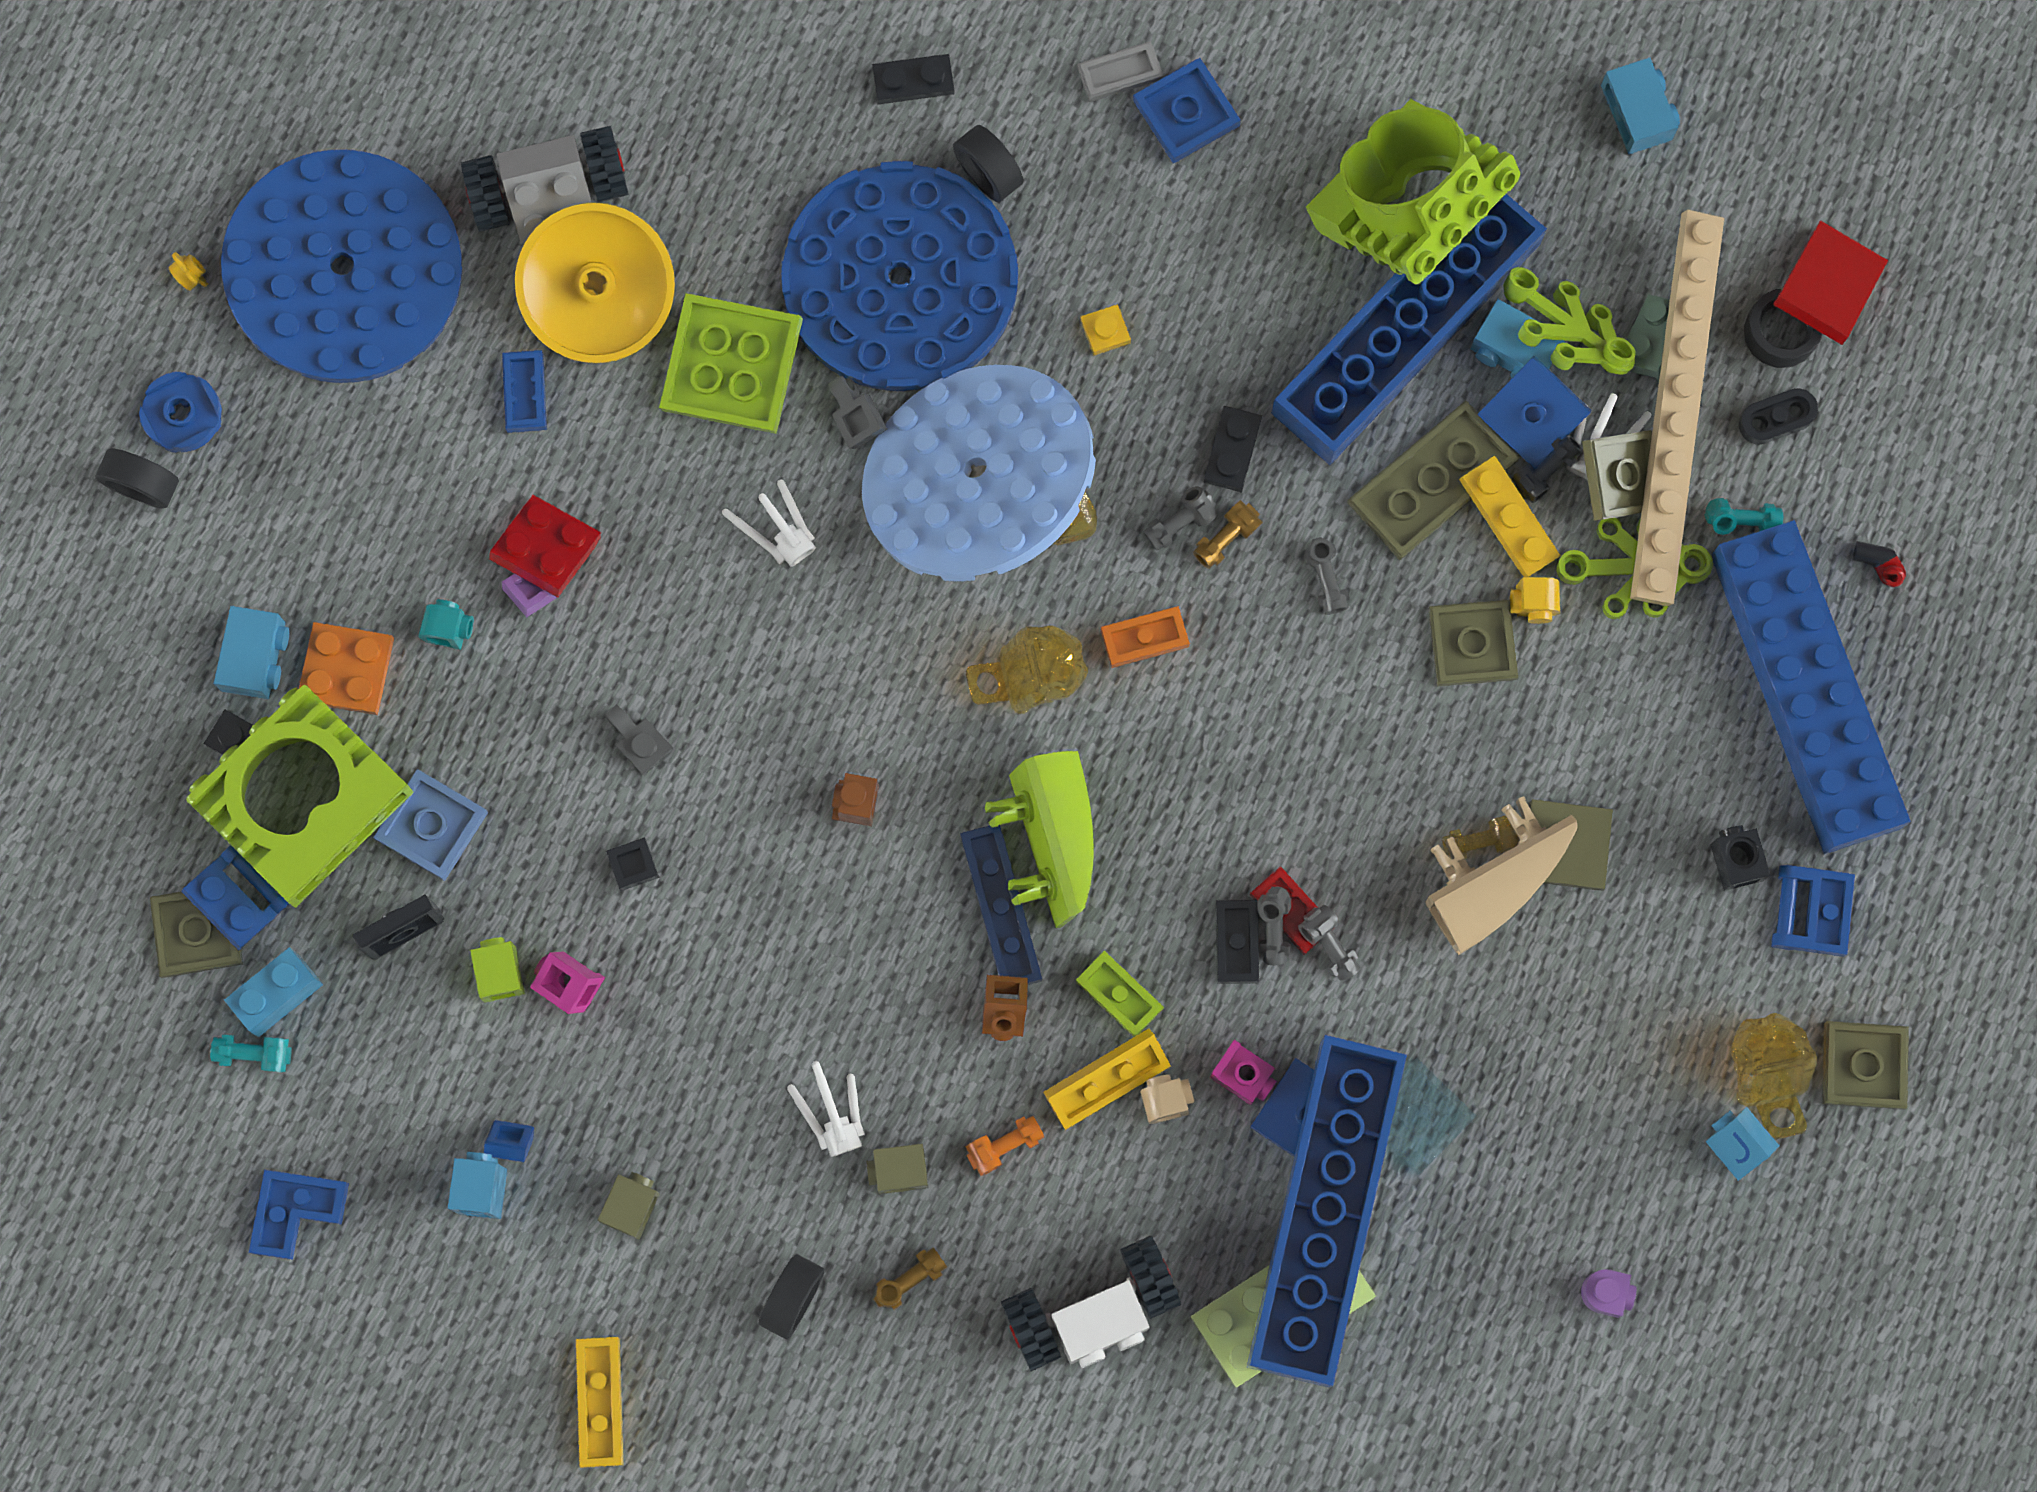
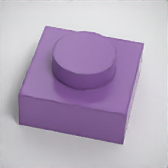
M516 574L502 581V590L526 617L557 598Z

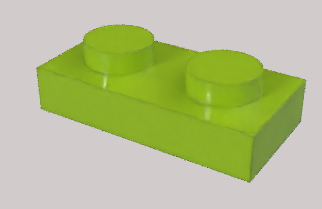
M1103 951L1076 979V983L1133 1037L1140 1034L1164 1009L1106 951Z

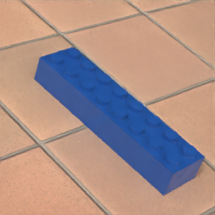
M1505 194L1489 211L1487 216L1471 229L1462 239L1461 243L1454 247L1421 283L1414 284L1407 279L1406 274L1398 275L1395 273L1274 399L1271 414L1327 464L1331 465L1501 287L1513 268L1520 267L1540 246L1547 228L1509 195Z
M1795 520L1719 544L1711 555L1715 569L1824 855L1902 829L1911 822Z
M1328 1035L1322 1038L1247 1368L1328 1388L1334 1385L1407 1057L1406 1054Z

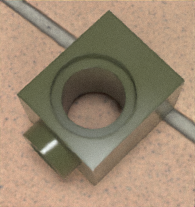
M923 1143L873 1150L874 1160L866 1161L869 1186L877 1185L879 1194L929 1188Z
M634 1172L630 1173L629 1178L618 1174L597 1221L640 1240L660 1195L656 1190L651 1189L654 1181Z

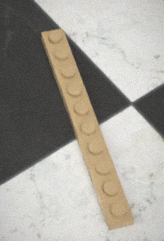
M1686 210L1681 213L1630 599L1663 606L1673 605L1675 599L1724 225L1723 217L1692 210Z

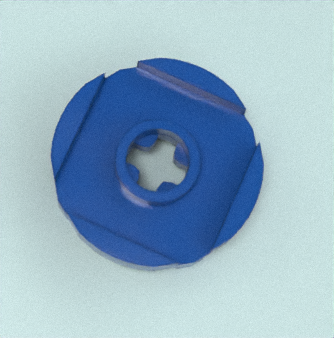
M171 372L157 378L147 388L142 407L140 405L139 417L143 429L154 443L169 452L196 450L208 443L221 427L222 406L217 393L203 378L187 375L185 372ZM181 403L184 408L191 407V411L187 414L188 417L182 421L171 419V416L176 413L174 406Z

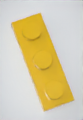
M1493 456L1459 479L1524 577L1531 576L1561 556L1496 456Z
M1148 1028L1043 1093L1060 1124L1067 1130L1168 1069L1171 1065L1154 1033Z
M620 1338L576 1339L579 1468L622 1466L624 1463Z

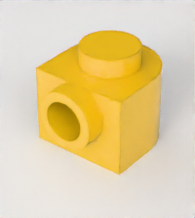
M1523 577L1517 583L1516 589H1511L1510 591L1511 613H1517V617L1528 616L1529 623L1541 624L1552 622V616L1560 614L1559 580L1546 577Z

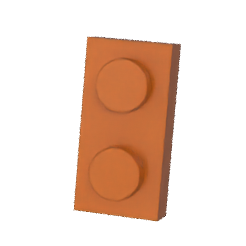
M1179 606L1101 627L1111 668L1189 648L1190 645Z

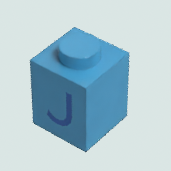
M1747 1107L1736 1116L1731 1110L1721 1116L1711 1125L1716 1132L1706 1141L1738 1181L1769 1158L1779 1147V1144Z

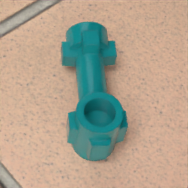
M1715 498L1707 504L1704 514L1707 523L1713 526L1715 533L1722 535L1731 533L1737 525L1758 526L1759 531L1783 524L1782 508L1768 503H1764L1763 507H1760L1759 510L1731 509L1727 499Z
M222 1034V1037H214L212 1040L210 1059L212 1062H219L220 1066H231L232 1059L260 1061L261 1070L286 1072V1065L291 1063L292 1048L288 1047L289 1039L264 1037L263 1045L234 1043V1035Z

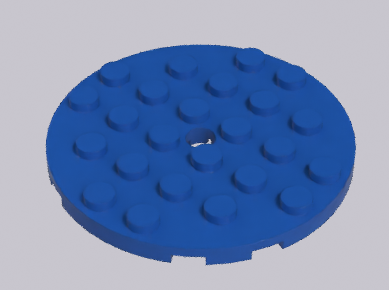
M326 150L299 156L283 163L262 177L246 193L234 211L226 229L221 255V274L227 301L236 322L253 342V345L266 357L279 366L281 364L292 371L302 374L306 378L324 382L354 383L383 377L401 369L404 364L414 359L421 352H425L445 328L444 326L458 300L462 280V255L455 225L448 210L431 187L419 176L393 160L376 154L356 150ZM340 255H344V257L351 259L354 263L353 269L348 274L338 275L331 269L333 261L339 258Z
M911 161L881 162V166L867 168L859 172L856 169L837 178L818 192L804 207L788 236V243L782 261V291L787 312L800 315L803 319L799 338L806 348L831 371L843 376L845 379H851L859 385L886 391L920 390L941 378L945 379L956 372L972 368L996 345L1007 327L1015 306L1018 290L1017 254L1015 253L1008 226L1000 212L970 182L940 167L934 169L913 165ZM898 267L906 268L911 273L909 283L892 284L889 278L890 272Z

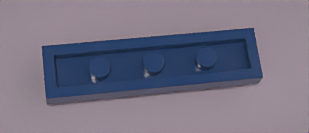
M989 825L960 833L998 976L1028 978V985L1041 982L1042 975L1022 903L1015 906L1011 901L1019 892L1018 890L1008 891V882L1011 879H1015L1001 826L998 825V827L992 828Z

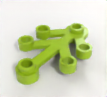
M1516 267L1510 271L1503 283L1505 297L1515 304L1527 302L1556 323L1548 324L1540 323L1534 319L1526 320L1518 332V337L1524 344L1535 347L1539 345L1542 339L1582 342L1589 348L1573 347L1568 343H1559L1550 356L1551 362L1562 370H1569L1575 362L1601 364L1604 370L1613 374L1623 375L1631 371L1635 364L1636 351L1630 342L1616 336L1611 322L1612 313L1606 306L1594 304L1585 316L1579 299V288L1572 282L1562 281L1554 291L1553 298L1558 305L1566 308V313L1536 291L1539 281L1533 272L1522 267ZM1590 328H1592V329L1598 331V332H1599V336H1598L1597 334H1595L1594 332H1592V331L1590 330Z
M1614 517L1600 520L1596 529L1597 535L1603 541L1613 542L1630 558L1589 560L1583 552L1570 550L1565 552L1559 559L1556 572L1559 579L1569 585L1580 584L1586 577L1632 575L1616 594H1611L1605 599L1602 606L1603 612L1608 618L1619 619L1624 616L1623 614L1626 613L1628 604L1632 601L1630 596L1638 541L1622 528L1621 522ZM1641 519L1639 520V522L1637 523V526H1636V531H1637V534H1638V535H1639V529H1638V528H1640V521H1641ZM1612 523L1616 527V534H1605L1602 525ZM1697 544L1681 545L1675 595L1686 583L1698 584L1710 575L1713 568V560L1708 550ZM1688 558L1697 560L1699 569L1696 571L1687 569L1685 560ZM1575 563L1579 567V574L1575 576L1569 575L1565 570V565ZM1611 600L1619 601L1622 604V611L1613 613L1608 607V602ZM1643 602L1642 604L1645 614L1652 618L1662 616L1668 606L1662 605L1660 611H1653L1649 608L1648 602Z

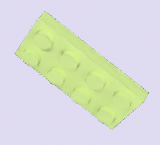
M1269 1266L1190 1316L1235 1388L1261 1372L1246 1366ZM1360 1270L1350 1313L1376 1297Z

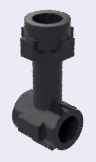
M1567 434L1563 439L1561 437L1557 438L1551 444L1555 451L1537 468L1534 469L1529 463L1511 478L1523 499L1528 498L1531 503L1539 500L1550 490V486L1545 482L1565 463L1573 467L1580 460L1578 457L1583 453V449L1570 435Z

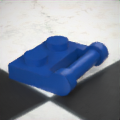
M231 845L182 890V893L238 951L290 905ZM232 864L270 903L265 910L261 911L224 872L228 866Z
M1792 865L1779 866L1778 879L1782 880L1777 933L1772 934L1771 947L1841 957L1846 956L1848 953L1855 874ZM1798 882L1810 883L1804 936L1793 935Z

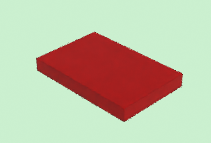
M1820 220L1773 305L1843 345L1857 322L1888 260Z

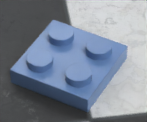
M417 769L407 784L414 793L382 823L373 838L445 881L488 814V811Z

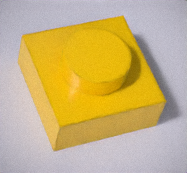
M1118 304L1081 316L1080 320L1093 356L1131 344V338Z

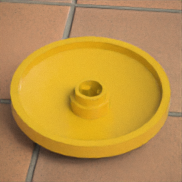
M582 203L569 206L552 214L530 234L524 243L516 265L515 293L519 309L526 324L534 335L548 348L576 361L605 363L636 353L645 347L660 331L670 313L674 298V269L669 252L660 236L646 221L633 212L611 204Z

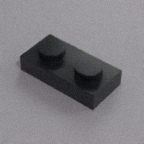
M949 54L872 64L878 105L955 94Z
M1228 406L1223 407L1204 483L1238 492L1243 491L1262 415Z
M1216 900L1217 984L1259 983L1257 900Z

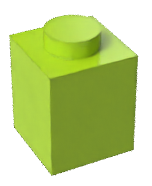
M503 937L491 938L481 941V948L470 950L479 998L484 1003L525 994L516 946L511 941L505 942Z

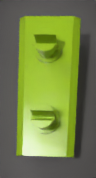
M1078 751L1047 753L1025 759L1009 774L1015 797L994 802L989 801L985 804V813L1005 812L995 816L988 822L992 828L1023 820L1039 874L1009 880L1008 891L1028 890L1018 894L1011 900L1015 906L1046 897L1055 928L1063 927L1084 910L1092 879L1094 860L1093 825L1085 776Z

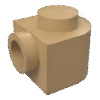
M1168 1074L1146 1081L1147 1088L1142 1089L1140 1093L1149 1124L1189 1115L1187 1104L1195 1102L1188 1079L1180 1080L1178 1078L1171 1080Z

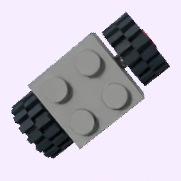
M611 125L580 133L587 164L586 161H581L574 135L498 153L497 158L501 182L492 155L461 162L468 201L479 232L510 225L505 198H507L520 242L524 244L534 229L552 214L572 205L593 203L586 180L590 176L598 202L629 195L623 173L625 170L621 154L616 146Z

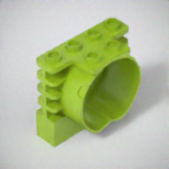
M1410 99L1401 109L1388 112L1378 118L1370 127L1367 138L1355 143L1345 152L1340 163V172L1306 206V209L1315 228L1322 235L1349 250L1356 246L1359 253L1364 256L1372 255L1378 264L1382 266L1388 264L1394 273L1398 275L1404 273L1410 282L1419 284L1427 275L1434 271L1436 266L1454 247L1461 243L1462 239L1471 229L1487 216L1495 204L1507 192L1513 189L1520 178V171L1512 154L1506 151L1500 154L1495 145L1491 143L1483 145L1480 138L1474 134L1466 136L1463 129L1448 114L1437 109L1428 108ZM1432 170L1450 172L1430 192L1411 201L1387 204L1404 194L1407 182L1414 175Z
M307 685L288 691L279 702L280 707L269 718L265 716L259 719L249 731L250 736L240 746L234 745L221 756L219 760L220 765L210 775H202L191 785L189 789L190 794L186 798V801L294 908L310 895L414 793L407 783L372 751ZM312 742L323 748L335 762L340 778L338 795L330 803L313 808L306 827L299 833L282 835L262 828L251 818L245 807V794L253 772L268 755L277 749L293 743Z

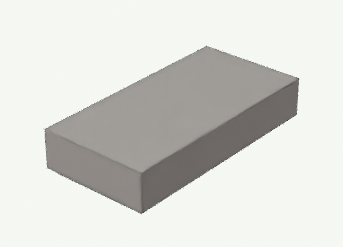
M1151 41L1077 64V69L1089 102L1147 85L1163 78V73Z

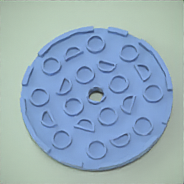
M985 365L965 369L945 379L941 378L930 383L907 400L885 424L887 430L877 436L868 455L862 480V500L864 512L872 532L884 549L905 568L920 575L926 573L941 576L943 581H974L975 576L993 571L1003 574L1025 564L1045 551L1065 532L1080 511L1078 504L1083 497L1085 489L1091 487L1096 459L1093 456V433L1078 402L1066 388L1051 377L1036 370L1014 365ZM972 465L975 467L986 466L985 472L979 477H969Z

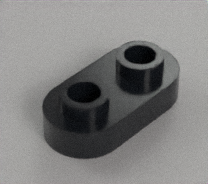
M1795 388L1749 405L1739 419V431L1748 442L1761 445L1804 430L1817 416V401L1807 390ZM1789 407H1799L1802 411V416L1793 417L1789 413ZM1755 419L1762 420L1765 423V430L1758 431L1754 429L1752 421Z

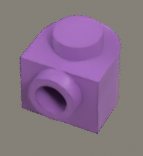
M1605 1269L1590 1274L1584 1280L1581 1287V1296L1583 1302L1590 1310L1619 1318L1623 1316L1624 1309L1632 1310L1637 1287L1629 1285L1631 1275Z

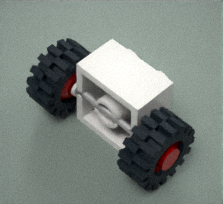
M1151 1235L1120 1249L1130 1277L1126 1278V1282L1051 1315L1046 1313V1318L1032 1288L1001 1301L1010 1324L1011 1333L1018 1349H1021L1030 1371H1034L1062 1358L1050 1327L1055 1328L1070 1365L1079 1361L1081 1368H1085L1105 1359L1106 1356L1103 1350L1117 1344L1121 1352L1145 1340L1142 1333L1146 1332L1150 1327L1134 1291L1137 1290V1294L1150 1319L1181 1306L1171 1273Z

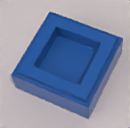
M494 1120L484 1143V1153L491 1154L495 1158L525 1162L533 1142L534 1127Z

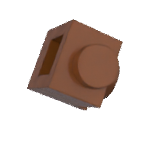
M845 773L844 780H839V783H836L832 801V807H834L832 820L872 827L879 791L878 779Z
M987 975L982 1034H990L998 1041H1008L1014 1036L1023 1037L1027 1010L1028 978ZM994 993L1018 995L1017 999L994 998Z

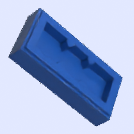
M542 350L502 353L505 429L507 433L547 430L544 355Z

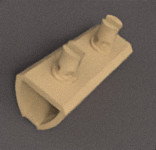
M1524 796L1516 801L1521 817L1510 804L1506 805L1501 810L1505 813L1520 841L1516 847L1477 869L1475 867L1470 868L1455 843L1454 837L1448 838L1445 842L1451 859L1439 845L1430 849L1449 881L1446 883L1447 886L1429 895L1425 903L1442 933L1458 955L1485 939L1508 921L1550 876L1577 831V820L1573 815L1549 828H1541Z

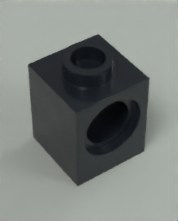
M1743 825L1719 831L1720 837L1710 845L1724 891L1763 882L1770 876L1757 828L1744 831ZM1732 847H1738L1745 851L1748 858L1747 865H1738L1732 861L1730 857V849Z

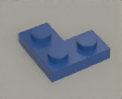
M264 1170L248 1253L293 1260L300 1219L342 1225L349 1183Z

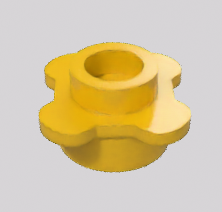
M177 252L172 254L175 262L169 266V271L185 289L191 291L198 284H201L203 287L208 285V282L202 276L206 270L197 258L191 254L188 256H180Z

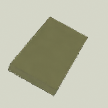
M1467 400L1347 501L1350 507L1400 561L1472 500L1459 480L1462 476L1493 456H1496L1505 471L1519 460L1517 454L1477 415L1478 412Z

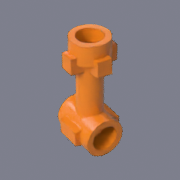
M1023 1116L1016 1120L1017 1129L993 1142H990L988 1136L985 1135L966 1145L965 1148L969 1153L966 1156L973 1170H978L980 1176L986 1175L1003 1165L999 1157L1024 1143H1026L1029 1149L1039 1145L1038 1141L1044 1138V1134L1034 1116L1027 1119Z

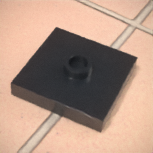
M425 894L409 904L387 913L380 920L353 934L352 937L359 949L371 959L376 960L443 923L444 917L438 906Z

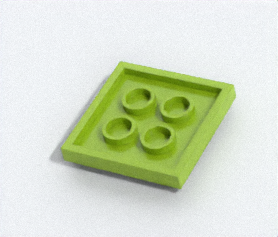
M686 293L659 408L664 412L777 434L803 321L800 315Z

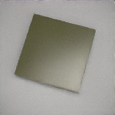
M1652 430L1582 441L1594 521L1642 513Z
M1509 600L1429 606L1437 687L1518 679Z
M1532 799L1530 801V809L1541 828H1549L1570 815H1573L1577 820L1575 835L1566 852L1544 883L1604 891L1613 809Z
M182 891L150 897L159 976L161 978L243 965L242 950L238 951Z
M1834 1021L1824 1022L1822 1104L1906 1110L1908 1107L1909 1027Z

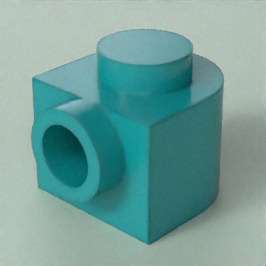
M438 599L435 604L426 605L418 637L430 644L461 650L463 639L468 640L471 637L474 617L465 615L462 609H459L460 606L458 604Z

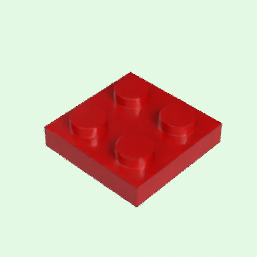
M532 494L490 550L489 560L558 598L601 539V532Z

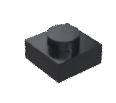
M224 709L203 744L223 755L232 746H240L250 736L249 731L253 724Z
M645 837L606 851L620 891L659 878Z

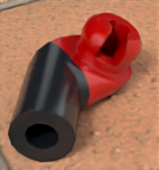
M1861 541L1856 542L1852 560L1872 564L1880 580L1889 587H1898L1903 583L1906 571L1893 549Z

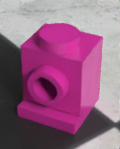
M564 951L550 952L537 964L534 971L536 977L530 988L567 1014L581 1013L592 1002L605 977L600 973H594ZM566 974L571 977L567 986L564 984V976Z
M1235 1039L1210 1076V1079L1250 1106L1256 1097L1264 1101L1277 1082L1270 1077L1275 1068L1244 1048ZM1242 1067L1252 1068L1254 1071V1078L1252 1080L1244 1081L1240 1078L1239 1070Z

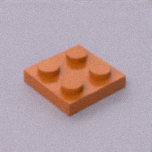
M313 622L299 688L307 685L328 707L378 715L394 637L389 634Z

